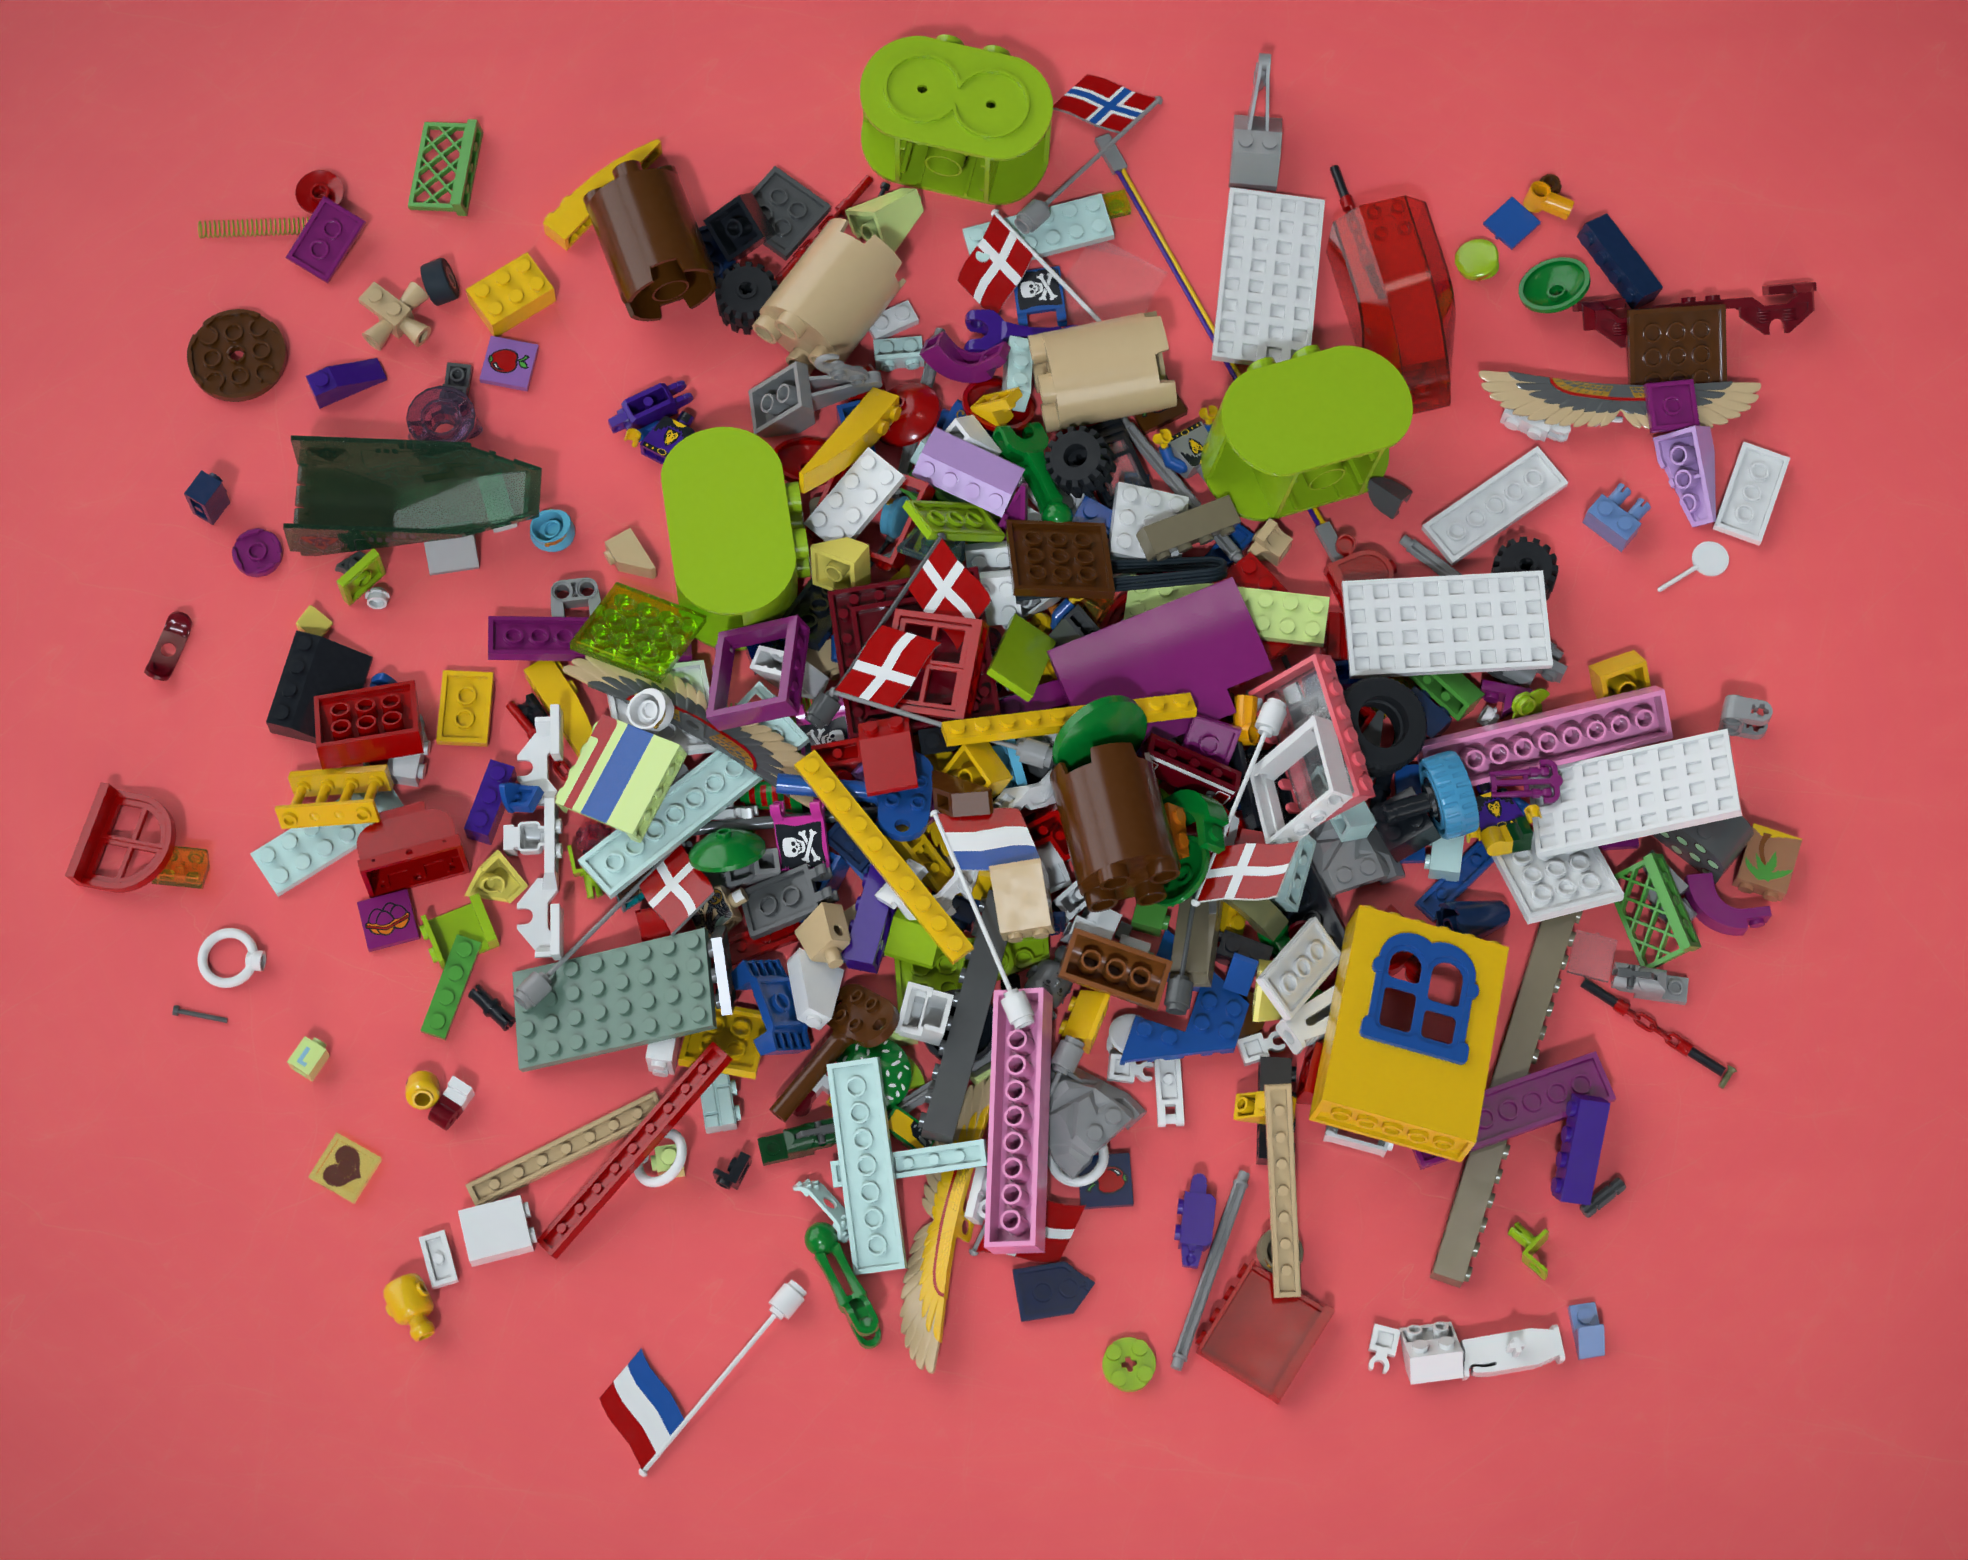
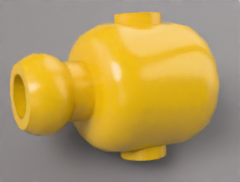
M410 1273L389 1282L383 1290V1296L387 1304V1313L394 1318L396 1323L400 1325L409 1324L410 1335L413 1340L422 1341L435 1333V1326L432 1321L428 1320L427 1316L433 1311L434 1303L421 1276Z

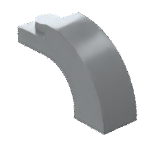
M778 848L766 849L765 854L759 860L737 870L701 872L708 878L712 887L722 885L727 887L730 892H734L740 887L746 889L781 873Z

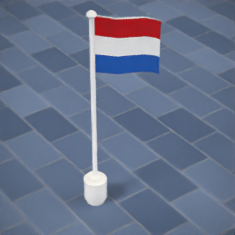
M994 808L993 813L989 815L951 817L940 814L938 810H932L930 817H934L1006 986L1007 992L1003 994L1005 998L1001 1000L1003 1009L1010 1025H1014L1016 1030L1024 1028L1034 1022L1033 1009L1025 991H1019L1018 988L1012 989L962 871H989V866L1037 859L1040 856L1019 809Z
M791 1279L787 1284L784 1283L768 1302L772 1306L769 1309L772 1315L685 1419L671 1393L650 1368L642 1348L600 1396L599 1399L607 1417L630 1445L641 1467L638 1470L640 1476L645 1477L648 1475L646 1472L777 1317L779 1320H782L785 1317L789 1320L804 1302V1296L807 1292L799 1284Z

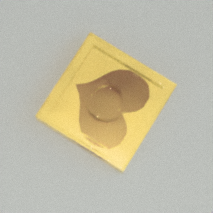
M336 1132L308 1178L355 1204L381 1163L382 1158Z

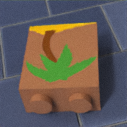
M1753 823L1751 827L1754 835L1746 845L1738 875L1734 879L1732 886L1738 887V890L1744 893L1762 895L1765 900L1771 902H1781L1787 894L1802 839Z

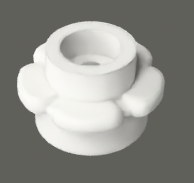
M373 587L365 593V598L370 608L383 609L387 606L390 595L381 587Z
M1486 705L1479 714L1477 722L1482 726L1496 723L1499 715L1496 713L1497 707L1493 709Z

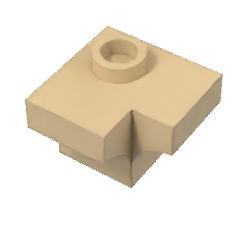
M1269 518L1264 526L1255 533L1252 539L1254 543L1248 549L1247 554L1251 551L1259 561H1268L1277 567L1291 549L1293 538L1285 534L1279 528L1278 523Z

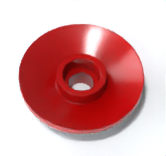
M316 170L309 172L297 183L295 189L296 200L299 206L306 212L313 214L322 198H317L320 194L325 195V197L338 205L342 202L344 196L343 184L335 174L329 171Z

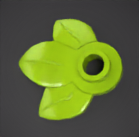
M1539 688L1531 693L1522 692L1516 695L1511 707L1514 712L1512 719L1542 712L1541 702L1550 693L1544 688Z

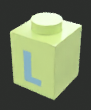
M304 1036L287 1063L292 1070L313 1082L330 1057L327 1049H325L327 1045L315 1037L311 1040Z

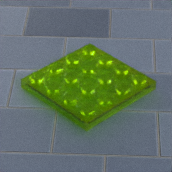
M616 582L570 641V650L661 684L705 625L707 615Z

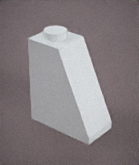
M799 948L787 960L797 1020L820 1031L832 1019L844 969L839 967L831 969L827 963L812 961L805 950Z

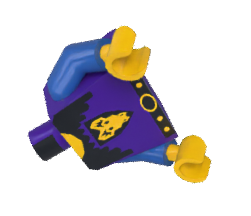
M684 411L680 413L677 420L664 416L660 421L656 420L638 430L634 428L628 429L624 441L632 440V447L634 448L641 442V454L663 465L673 447L684 438L695 433L690 428L694 418Z
M1490 782L1477 785L1476 789L1479 796L1475 798L1479 812V828L1472 833L1466 834V842L1470 843L1471 838H1478L1481 844V832L1490 826L1500 827L1515 823V818L1525 816L1528 823L1531 824L1533 823V817L1542 818L1539 806L1536 804L1530 805L1520 797H1491ZM1501 788L1497 790V792L1508 791L1506 788Z

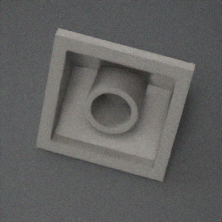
M473 521L424 528V533L454 530L450 533H456L441 536L445 533L425 535L424 547L430 576L480 568Z

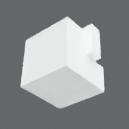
M1086 906L1081 916L1076 915L1073 923H1067L1060 941L1067 944L1074 927L1111 940L1122 914L1112 909L1102 912H1090Z
M908 981L895 1033H898L899 1036L939 1046L945 1032L954 995Z

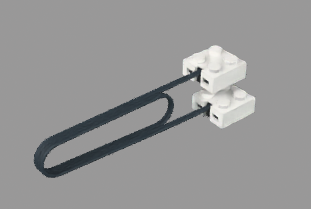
M1007 541L965 544L967 568L978 566L981 584L992 600L985 610L989 626L1008 624L1015 613L1022 617L1021 601L1056 598L1013 596ZM1214 556L1167 558L1160 562L1157 559L1149 562L1147 559L1111 560L1113 574L1170 572L1113 578L1115 592L1212 583L1227 577V562L1223 558Z

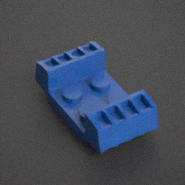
M743 960L731 972L735 990L753 991L767 1032L753 1040L760 1055L798 1054L810 1050L811 1045L807 1033L808 1025L797 1020L789 975L786 974L780 960Z

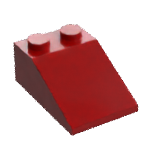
M894 716L892 718L858 724L867 797L919 788L915 742L909 717Z

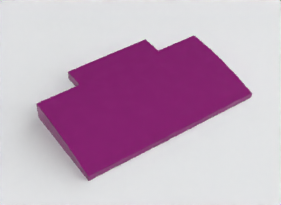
M1233 577L1046 651L1068 707L1087 705L1092 701L1112 695L1139 699L1191 693L1197 708V714L1215 720L1236 713L1227 690L1228 688L1273 670ZM1191 718L1147 723L1143 742L1151 733L1167 740L1185 734Z

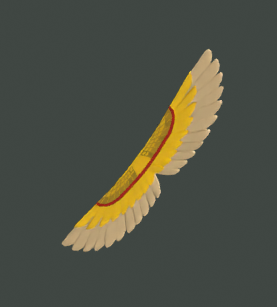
M990 1077L987 1082L984 1079L979 1084H975V1087L970 1085L967 1089L952 1144L982 1139L989 1119ZM935 1141L934 1146L946 1145V1143ZM974 1168L926 1175L929 1186L924 1184V1195L926 1198H922V1205L927 1214L933 1218V1221L923 1226L913 1238L915 1243L909 1252L912 1256L907 1261L906 1269L908 1271L903 1278L905 1285L901 1292V1299L905 1301L900 1311V1317L903 1318L901 1333L905 1335V1347L907 1349L910 1348V1358L916 1361V1366L920 1370H923L926 1366V1370L930 1374H934L936 1370L940 1343H942L946 1300H948L956 1238L958 1237L965 1242H970L974 1224L964 1217L965 1211H963ZM965 1219L968 1221V1231L966 1234L962 1231Z

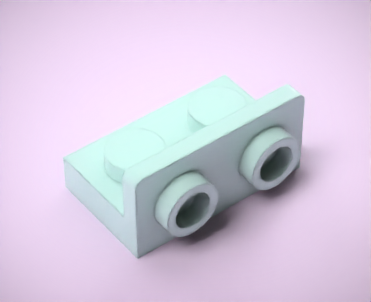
M922 336L873 340L876 370L889 372L898 368L914 370L924 367V359L919 355L923 347Z

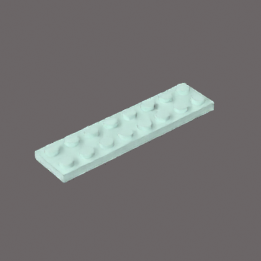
M880 1057L826 1064L853 1272L855 1275L907 1268Z

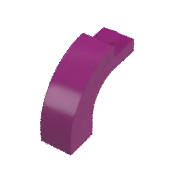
M943 331L927 339L919 355L933 370L946 378L963 383H979L992 379L996 368H1000L1007 362V356L1011 347L1006 341H1003L983 352H969L958 347L946 332Z
M1058 680L1038 685L1029 702L1016 694L1000 700L1002 715L1068 707Z
M1712 872L1687 875L1683 880L1689 886L1684 893L1685 898L1697 913L1696 917L1704 925L1716 932L1732 936H1743L1748 929V925L1750 928L1762 927L1772 916L1770 906L1740 909L1731 907L1723 902L1716 892Z

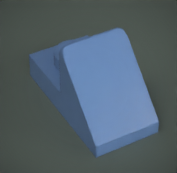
M1595 1302L1568 1306L1567 1309L1578 1360L1605 1356L1604 1324L1599 1323Z

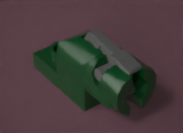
M833 1117L783 1129V1133L757 1139L763 1166L814 1155L815 1150L837 1144Z

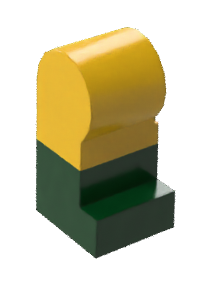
M1525 816L1515 818V823L1500 827L1490 826L1481 832V841L1487 854L1490 856L1531 850L1533 831Z

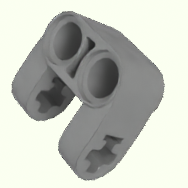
M591 578L556 581L552 585V617H565V609L589 606L590 617L603 618L600 593L595 580ZM585 588H592L594 590L590 596H584L581 592ZM560 591L569 592V595L564 599L556 597Z
M1734 694L1727 695L1723 702L1718 730L1728 729L1730 736L1753 740L1761 739L1766 734L1773 709L1768 702ZM1758 709H1763V716L1757 713ZM1753 725L1760 727L1758 732L1753 731Z

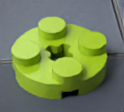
M1125 1337L1114 1341L1107 1347L1102 1360V1371L1105 1379L1123 1392H1135L1143 1389L1152 1379L1156 1369V1360L1151 1348L1145 1341L1132 1337ZM1125 1358H1130L1131 1361L1136 1362V1365L1133 1366V1371L1128 1372L1126 1367L1122 1368L1121 1363L1125 1362Z

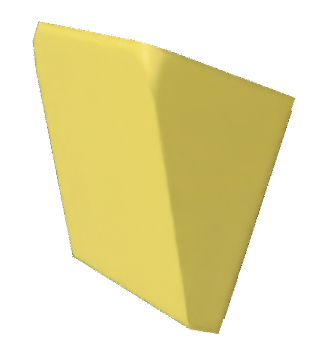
M312 605L308 606L296 622L299 631L321 637L333 625L331 620Z

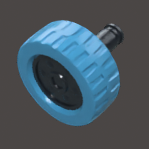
M1451 750L1434 754L1419 762V778L1422 793L1382 806V812L1388 824L1428 812L1439 835L1446 840L1472 833L1479 828L1478 806L1470 778L1459 755Z

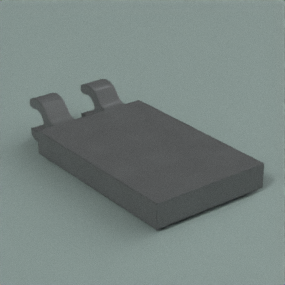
M806 863L744 889L749 901L742 904L750 938L757 940L805 920L821 902L835 903L839 901L837 890L833 891L832 887L828 886L817 891L815 883L833 878L831 867L827 868L826 864L822 863L811 868Z

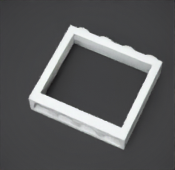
M1313 715L1256 763L1250 775L1266 844H1284L1301 840L1353 797L1333 723L1331 720ZM1318 745L1329 790L1285 825L1274 780Z

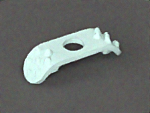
M806 1179L804 1182L798 1181L792 1186L793 1191H801L806 1197L810 1195L834 1222L832 1226L837 1231L839 1242L846 1243L849 1241L845 1208L819 1180L810 1181V1179ZM824 1199L829 1200L834 1205V1209L827 1206Z

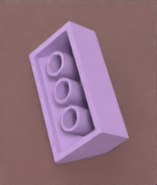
M934 427L911 475L1002 518L1025 468L940 428Z

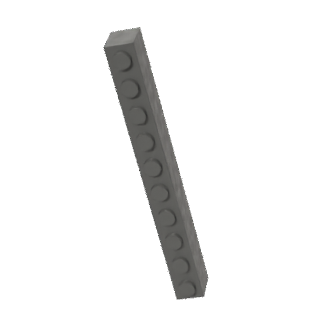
M989 890L987 898H981L978 910L982 913L981 917L1002 963L1007 941H1004L1000 934L993 890ZM975 920L971 934L976 936L973 945L974 950L965 955V959L969 960L968 967H962L958 982L963 985L961 992L955 991L952 1006L956 1007L954 1016L949 1015L945 1028L946 1031H949L947 1040L942 1039L938 1054L943 1055L941 1064L935 1063L931 1078L936 1079L934 1089L928 1088L925 1103H928L929 1107L927 1113H921L918 1127L922 1128L921 1137L946 1144H952L999 974L997 965L977 920Z

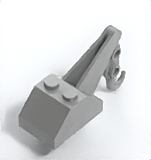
M1259 53L1254 71V86L1248 115L1234 114L1229 188L1276 191L1282 145V118L1269 117L1271 54ZM1266 86L1265 117L1254 116L1258 91H1261Z
M823 354L815 359L814 365L818 370L827 373V375L809 376L807 364L796 361L748 390L754 434L767 438L801 433L816 424L814 411L870 391L873 387H882L881 373L879 371L867 372L862 366L845 364L844 361L838 360L840 356L837 354ZM832 359H836V360H837V361H833V362H831V363L825 362V361H827V360H832Z

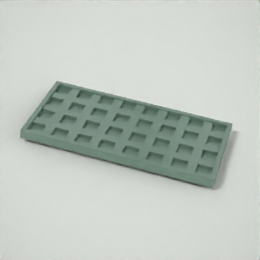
M705 928L675 934L673 937L666 936L568 959L550 977L552 990L535 1007L526 1010L514 999L519 1070L527 1072L717 1029L714 989L711 976V958H709L707 942H709L708 930ZM557 962L512 972L514 994L516 993V988L533 971L546 974Z

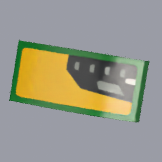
M895 1105L888 1116L890 1135L901 1141L902 1145L909 1150L932 1147L935 1140L921 1137L922 1128L918 1127L919 1121Z

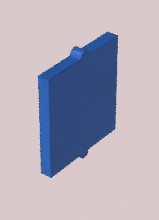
M1511 197L1484 221L1483 225L1495 235V239H1500L1512 250L1537 228L1541 222L1515 198Z

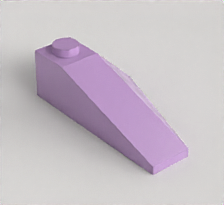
M1695 425L1654 437L1657 462L1661 469L1665 470L1669 478L1668 482L1671 488L1675 489L1680 499L1679 503L1691 526L1698 527L1716 522L1715 449L1710 426Z

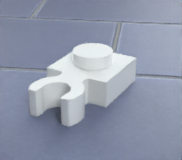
M732 803L712 820L753 818V816H759L758 805L743 806Z
M1274 1031L1266 1039L1263 1038L1261 1032L1238 1039L1237 1047L1244 1066L1259 1062L1261 1056L1270 1057L1268 1051L1275 1053L1283 1051L1285 1043L1281 1045L1273 1043V1039L1280 1037L1279 1033Z
M1109 1054L1107 1081L1132 1084L1135 1077L1141 1082H1150L1152 1080L1151 1076H1145L1143 1073V1068H1152L1154 1066L1152 1062L1145 1061L1141 1064L1128 1062L1125 1065H1119L1122 1055Z
M1374 1324L1368 1351L1374 1352L1375 1356L1369 1361L1368 1370L1372 1371L1374 1363L1380 1362L1383 1364L1382 1374L1387 1373L1389 1370L1387 1356L1395 1357L1401 1330Z

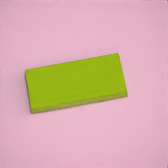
M906 500L902 506L927 540H936L938 538L937 534L940 532L945 534V540L1002 542L1005 538V534L989 513L972 503Z
M1015 613L1007 625L986 674L1029 702L1036 691L1049 660L1046 651L1053 649L1056 641Z

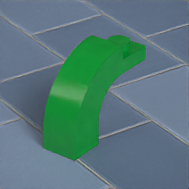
M1188 789L1174 792L1163 799L1164 804L1168 802L1184 808L1186 827L1196 822L1200 848L1216 854L1225 850L1222 827L1227 825L1229 820L1224 807L1219 801Z

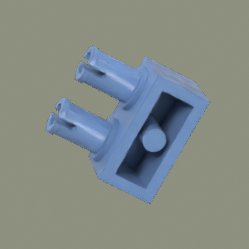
M1619 483L1608 497L1601 494L1588 509L1582 522L1620 552L1637 535L1642 524L1639 521L1651 509L1648 502L1644 505L1642 504L1645 501L1642 498H1639L1628 512L1619 507L1631 494V490L1628 487L1623 491L1625 485Z

